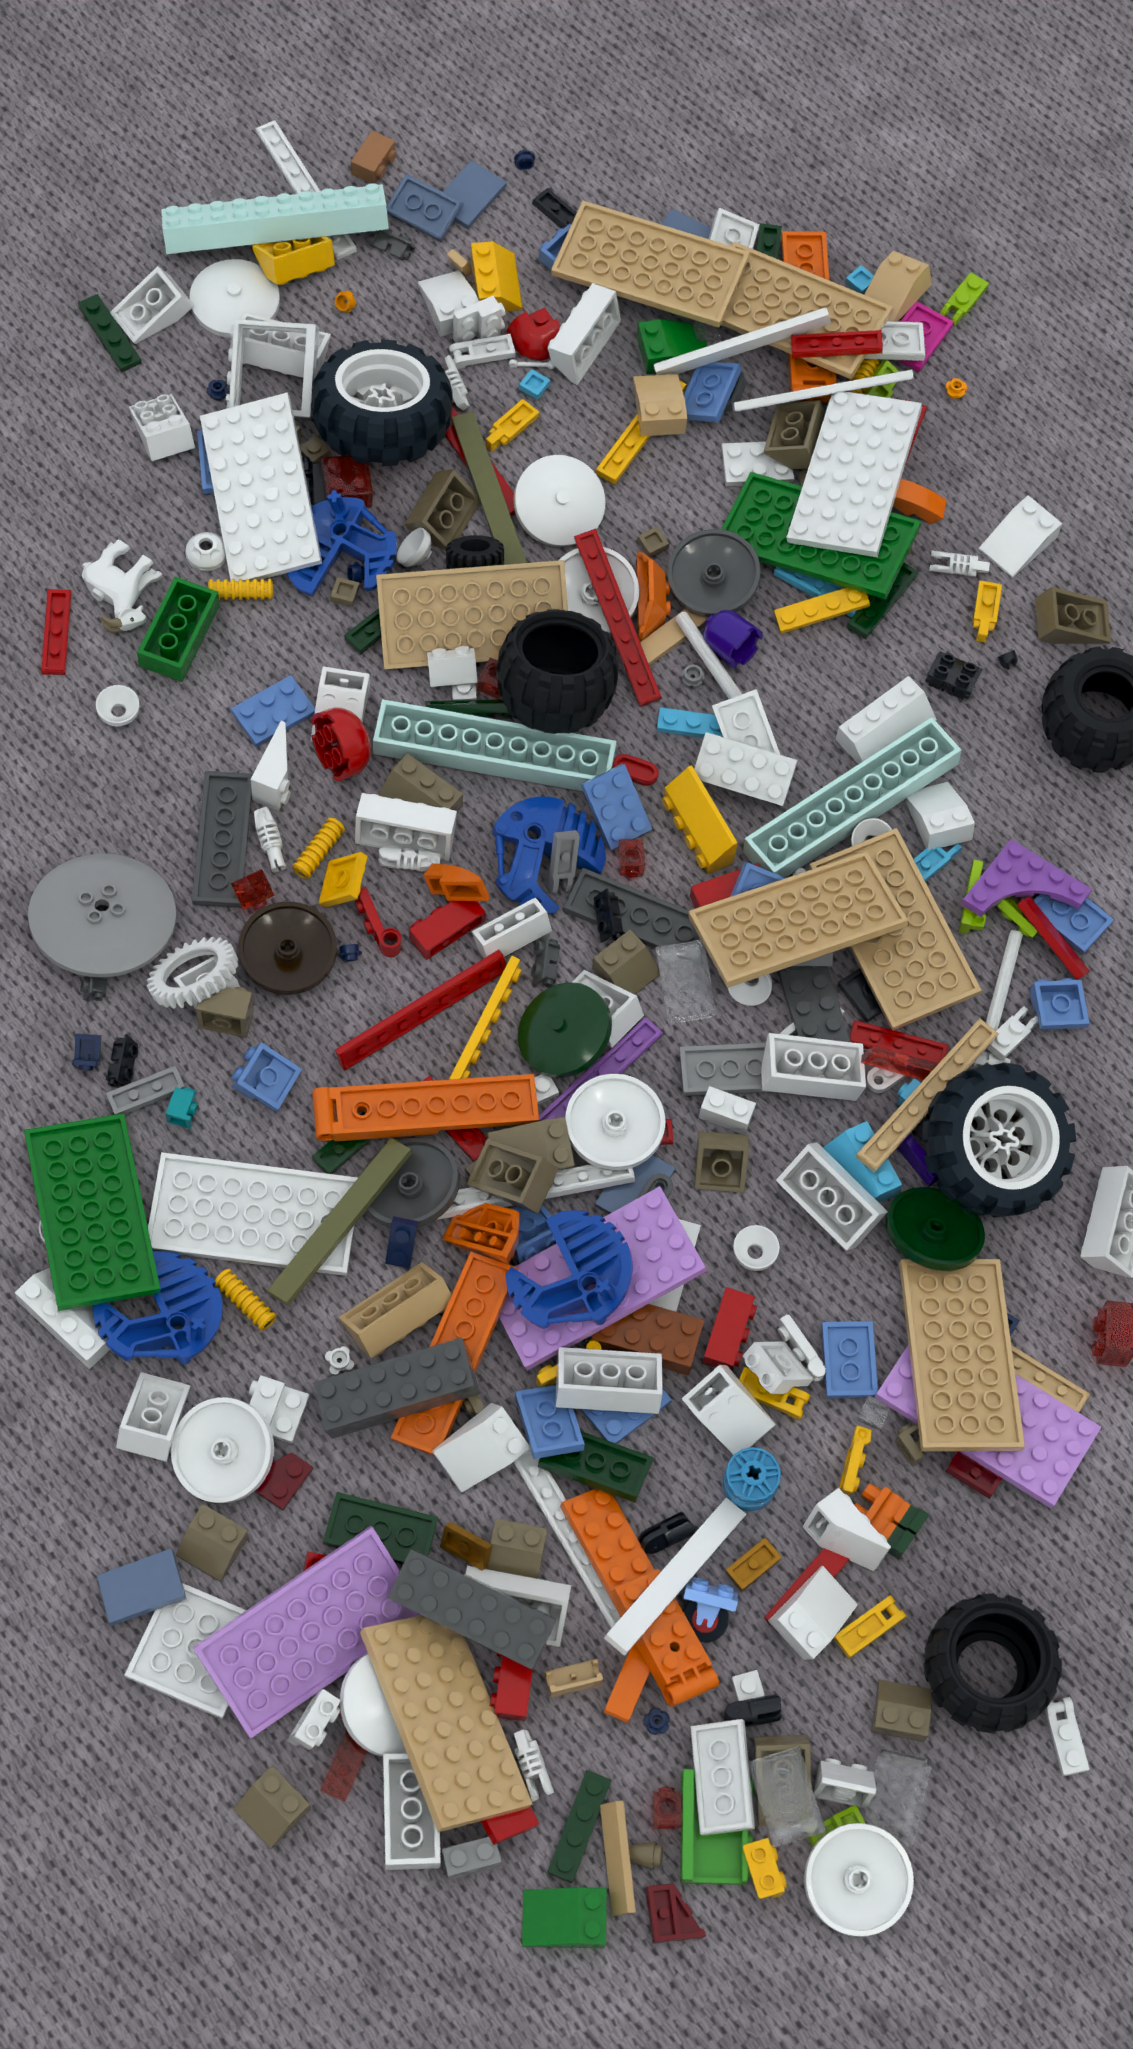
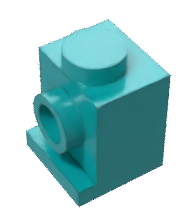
M175 1087L166 1111L168 1123L191 1129V1116L194 1117L198 1109V1102L195 1099L197 1092L188 1087H183V1089Z

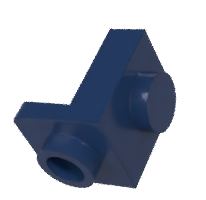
M76 1033L72 1065H78L79 1070H93V1066L100 1065L102 1035Z

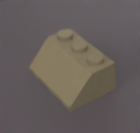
M821 401L777 404L764 448L765 455L792 470L808 469L825 417Z
M454 469L438 471L426 487L406 520L405 525L411 532L417 528H424L430 534L431 544L446 551L447 544L461 536L480 504L479 497Z
M408 753L392 769L378 794L381 797L398 798L403 801L424 803L439 808L445 807L457 812L463 807V793Z

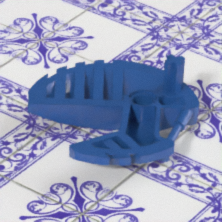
M332 490V494L327 496L328 500L312 506L322 564L287 573L292 584L300 592L311 597L314 596L342 551L365 563L364 588L367 592L377 588L376 575L389 574L388 571L393 568L395 563L392 559L396 558L397 537L395 532L386 530L366 508L363 500L342 497L341 493H337V490ZM363 517L383 535H378L361 527Z
M554 797L525 799L507 809L495 823L492 829V834L496 840V855L498 856V877L495 880V884L511 902L519 901L520 903L517 906L536 898L547 911V914H554L560 908L536 883L543 854L551 857L553 835L556 832L576 830L580 836L576 867L580 869L585 868L601 875L606 861L603 839L600 835L597 841L595 836L596 825L592 820L588 825L586 822L587 814L581 810L578 815L575 812L576 806L572 803H569L567 808L563 806L564 800ZM527 831L535 832L537 839H531ZM504 840L515 845L507 874H504Z
M571 1210L559 1212L545 1219L572 1274L571 1277L542 1287L513 1267L506 1272L508 1293L511 1298L515 1295L512 1302L517 1310L521 1307L523 1308L520 1313L532 1324L545 1329L550 1324L593 1320L597 1325H602L625 1298L633 1274L631 1251L627 1242L622 1243L625 1240L620 1231L615 1233L617 1229L615 1225L611 1222L605 1224V1218L595 1214L590 1217L586 1211ZM596 1284L593 1290H586L588 1286ZM583 1307H587L589 1311L582 1313H573L568 1316H562L573 1311H576L578 1309H581Z
M153 1251L161 1293L154 1294L153 1296L161 1313L129 1320L108 1303L93 1305L94 1324L96 1328L101 1325V1328L98 1330L100 1338L103 1340L108 1337L106 1346L116 1355L123 1358L124 1361H131L134 1357L178 1358L179 1363L185 1365L191 1361V1358L201 1353L217 1334L222 1319L221 1293L219 1288L214 1289L216 1282L213 1277L208 1278V1271L204 1267L197 1268V1262L190 1258L180 1259L181 1255L177 1253ZM174 1326H181V1327H183V1328H181V1329H174L173 1327H174ZM167 1346H170V1347L172 1348V1349H159V1348H163V1347H167Z

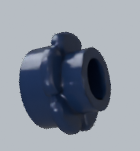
M521 150L514 156V163L520 170L531 169L534 166L535 155L531 154L528 150Z
M212 380L208 384L207 394L214 400H222L229 393L228 385L223 380Z
M354 562V565H348V580L362 583L365 576L364 566H361L358 562Z
M358 944L343 945L339 947L340 953L338 957L343 958L344 962L357 961L362 951H359Z
M659 1708L651 1709L649 1714H646L644 1717V1725L651 1734H663L669 1728L668 1722H670V1717L667 1712H662ZM658 1719L660 1722L656 1724L654 1720Z

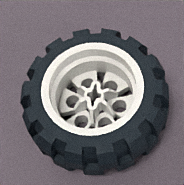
M381 339L380 343H369L368 340L353 343L352 348L348 350L342 347L331 354L327 362L323 363L314 379L312 414L314 416V424L324 442L327 441L330 448L342 457L350 455L354 462L369 465L370 462L382 463V466H398L399 461L408 460L413 462L424 457L427 449L433 451L444 438L451 423L453 392L450 380L441 364L432 355L426 357L423 349L411 344L407 346L399 345L397 340Z
M1003 1062L993 1065L986 1064L963 1071L947 1081L946 1088L943 1091L936 1093L928 1107V1112L931 1113L930 1120L923 1122L922 1142H928L929 1155L924 1156L929 1174L936 1173L940 1179L937 1187L950 1201H959L963 1210L979 1216L1005 1217L1021 1215L1038 1209L1040 1203L1051 1200L1063 1187L1061 1178L1063 1175L1070 1174L1075 1159V1154L1069 1152L1070 1143L1077 1141L1075 1124H1068L1064 1112L1068 1111L1069 1107L1060 1092L1053 1094L1049 1090L1051 1086L1049 1080L1036 1071L1026 1072L1021 1065ZM984 1104H986L985 1114L983 1113V1110L981 1108V1106ZM995 1112L999 1114L1000 1121L994 1118ZM1015 1112L1019 1119L1013 1123L1010 1122V1119ZM973 1119L977 1121V1130L972 1127ZM1014 1130L1017 1133V1137L1013 1136L1012 1134ZM999 1136V1139L1003 1141V1144H1001L1000 1140H997L993 1137ZM1021 1146H1028L1027 1154L1018 1149ZM1010 1155H1011V1157H1012V1163H1011V1165L1008 1164V1160H1009ZM985 1160L990 1164L989 1172L984 1167ZM1001 1169H1004L1008 1179H1002Z

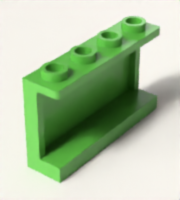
M683 1769L681 1773L680 1883L746 1885L748 1878L752 1877L744 1855L743 1846L753 1842V1835L748 1834V1830L706 1836L700 1835L694 1769ZM750 1779V1783H751V1793H752V1792H753V1781H752V1779Z

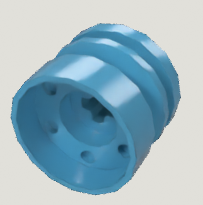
M755 1447L741 1449L732 1456L727 1464L722 1484L725 1497L741 1510L749 1512L761 1510L770 1504L779 1486L781 1472L778 1462L772 1454L764 1449ZM749 1472H751L752 1475H758L757 1479L754 1480L753 1477L748 1478Z

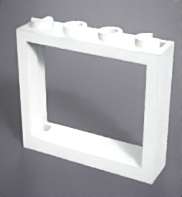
M234 319V325L231 326L230 338L233 339V348L229 349L228 355L232 366L231 371H228L227 384L230 385V394L226 395L227 408L240 405L245 329L306 333L301 411L293 410L294 418L314 419L312 414V389L317 374L319 326L316 324Z

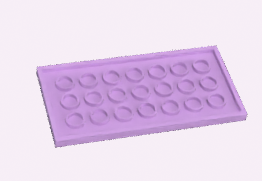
M660 1186L603 1217L606 1220L604 1221L605 1224L611 1222L617 1228L615 1233L618 1231L622 1233L625 1238L622 1243H628L633 1261V1274L629 1290L618 1308L606 1318L604 1324L597 1325L593 1320L575 1323L564 1322L550 1324L548 1328L542 1329L525 1319L520 1313L523 1308L521 1307L517 1310L512 1302L515 1295L512 1298L508 1295L499 1318L527 1371L557 1355L559 1347L570 1348L707 1272L705 1265ZM557 1243L515 1266L519 1272L542 1287L572 1275ZM596 1284L588 1286L586 1290H593ZM583 1307L581 1309H578L576 1311H573L562 1316H568L573 1313H582L589 1311L587 1307Z
M908 1344L874 1398L917 1424ZM1015 1374L1025 1444L1023 1451L960 1452L1052 1509L1100 1431L1101 1426Z
M368 1527L192 1647L250 1739L349 1671L350 1665L354 1660L367 1654L368 1652L360 1634L363 1628L420 1616V1614L388 1599V1595L400 1570L373 1527Z

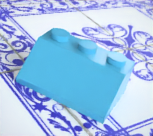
M866 1121L844 1131L823 1148L874 1199L881 1203L898 1195L902 1183L888 1159L874 1173L856 1158L857 1153L875 1135Z

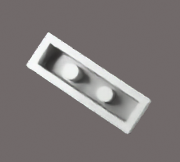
M533 898L475 929L472 933L479 953L483 958H486L497 950H500L505 957L548 934L552 929L547 911L536 898Z

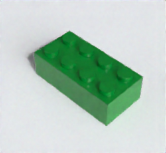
M174 577L137 651L139 667L183 682L220 606L218 591Z

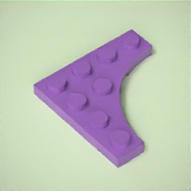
M1010 839L964 897L961 905L982 917L989 909L1002 902L1004 898L1014 895L1016 897L1034 896V893L1050 895L1051 899L1064 902L1079 909L1090 895L1092 888Z

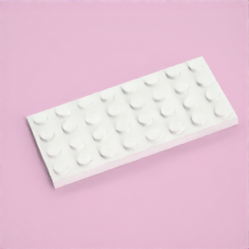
M288 392L201 415L200 420L230 580L235 579V581H239V579H242V581H246V579L253 581V579H257L258 581L322 564L291 399Z
M852 392L831 394L788 531L787 543L878 557L920 417L922 403Z
M161 1152L148 1224L152 1250L286 1268L358 1178ZM354 1226L317 1272L347 1276Z

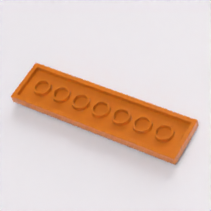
M470 1251L430 1347L462 1337L468 1346L474 1373H476L509 1295L506 1285V1272L511 1267L518 1270L517 1267ZM464 1399L399 1418L391 1435L392 1441L435 1456L432 1450L448 1438Z

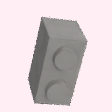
M489 1837L441 1850L448 1881L501 1867L497 1844L493 1845Z

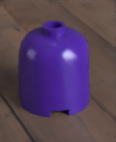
M722 610L715 615H711L706 620L703 637L719 657L736 669L737 664L745 665L757 652L758 648L755 645L758 639H763V632L736 612Z

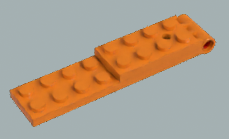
M782 231L783 262L829 280L826 232ZM787 353L790 392L837 384L835 372L801 358H792V354ZM831 394L792 402L820 400L821 403H829Z
M534 1074L330 1088L319 1087L312 1090L316 1139L319 1141L436 1135L439 1133V1130L524 1125L539 1121ZM358 1112H364L365 1115H359Z
M593 1489L562 1502L560 1508L620 1617H622L661 1571L660 1569L654 1570L614 1496L599 1489ZM674 1598L635 1643L663 1693L666 1703L670 1707L719 1686L718 1676L711 1667L712 1663L679 1603Z

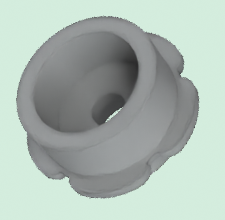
M689 665L682 671V681L687 686L693 685V687H697L702 684L704 673L699 666Z

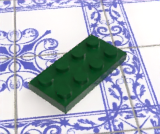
M582 1431L581 1434L585 1444L583 1451L539 1459L538 1468L636 1503L653 1462V1457Z
M336 1492L323 1544L339 1548L371 1526L393 1561L404 1564L411 1549H416L429 1556L438 1517Z

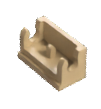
M597 1659L544 1672L550 1698L602 1686L603 1682Z

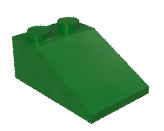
M664 319L638 322L637 341L646 374L656 373L654 368L656 363L707 347L702 325Z
M573 1887L523 1890L522 1947L604 1949L606 1945L607 1888Z

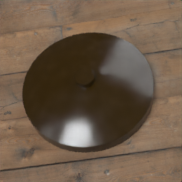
M286 901L263 907L248 919L239 937L238 950L244 972L257 986L272 993L292 995L303 993L316 987L329 975L336 960L337 942L333 927L322 913L306 904Z

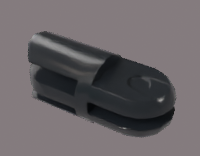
M679 1512L645 1529L640 1534L638 1541L645 1553L654 1554L694 1535L696 1529L684 1512Z
M774 1694L733 1702L725 1708L724 1720L743 1719L745 1727L780 1721L781 1698L779 1695Z

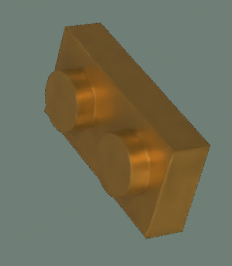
M449 1522L444 1526L440 1547L482 1571L488 1567L493 1545L455 1523Z
M764 1538L725 1569V1573L742 1592L782 1559V1556Z

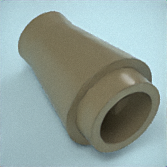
M656 1842L628 1845L631 1863L653 1870L654 1867L661 1868L663 1845H656Z

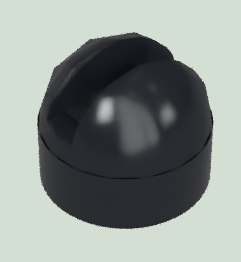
M1015 650L997 657L999 663L1005 669H1010L1008 663L1011 662L1015 667L1018 662Z

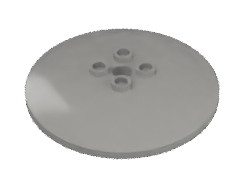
M91 854L66 861L51 870L39 882L29 903L28 922L36 946L57 966L83 976L114 977L136 971L152 962L162 953L174 933L176 905L167 883L149 866L122 855ZM105 905L108 909L106 911L96 910V907Z

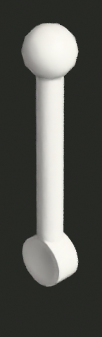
M509 361L510 368H517L518 366L555 368L551 361L548 363Z

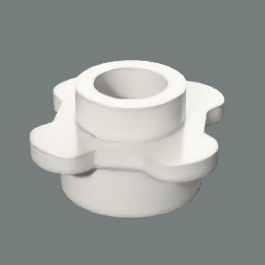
M342 1346L325 1354V1359L330 1364L329 1371L331 1374L338 1375L340 1371H350L353 1369L354 1362L350 1360V1350L347 1347ZM342 1359V1362L338 1363L337 1360Z

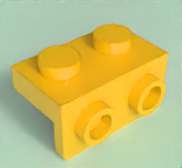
M769 1838L745 1844L743 1851L758 1898L763 1899L771 1896V1899L782 1896L787 1884L783 1872H779L776 1864L778 1855L775 1846L770 1845Z

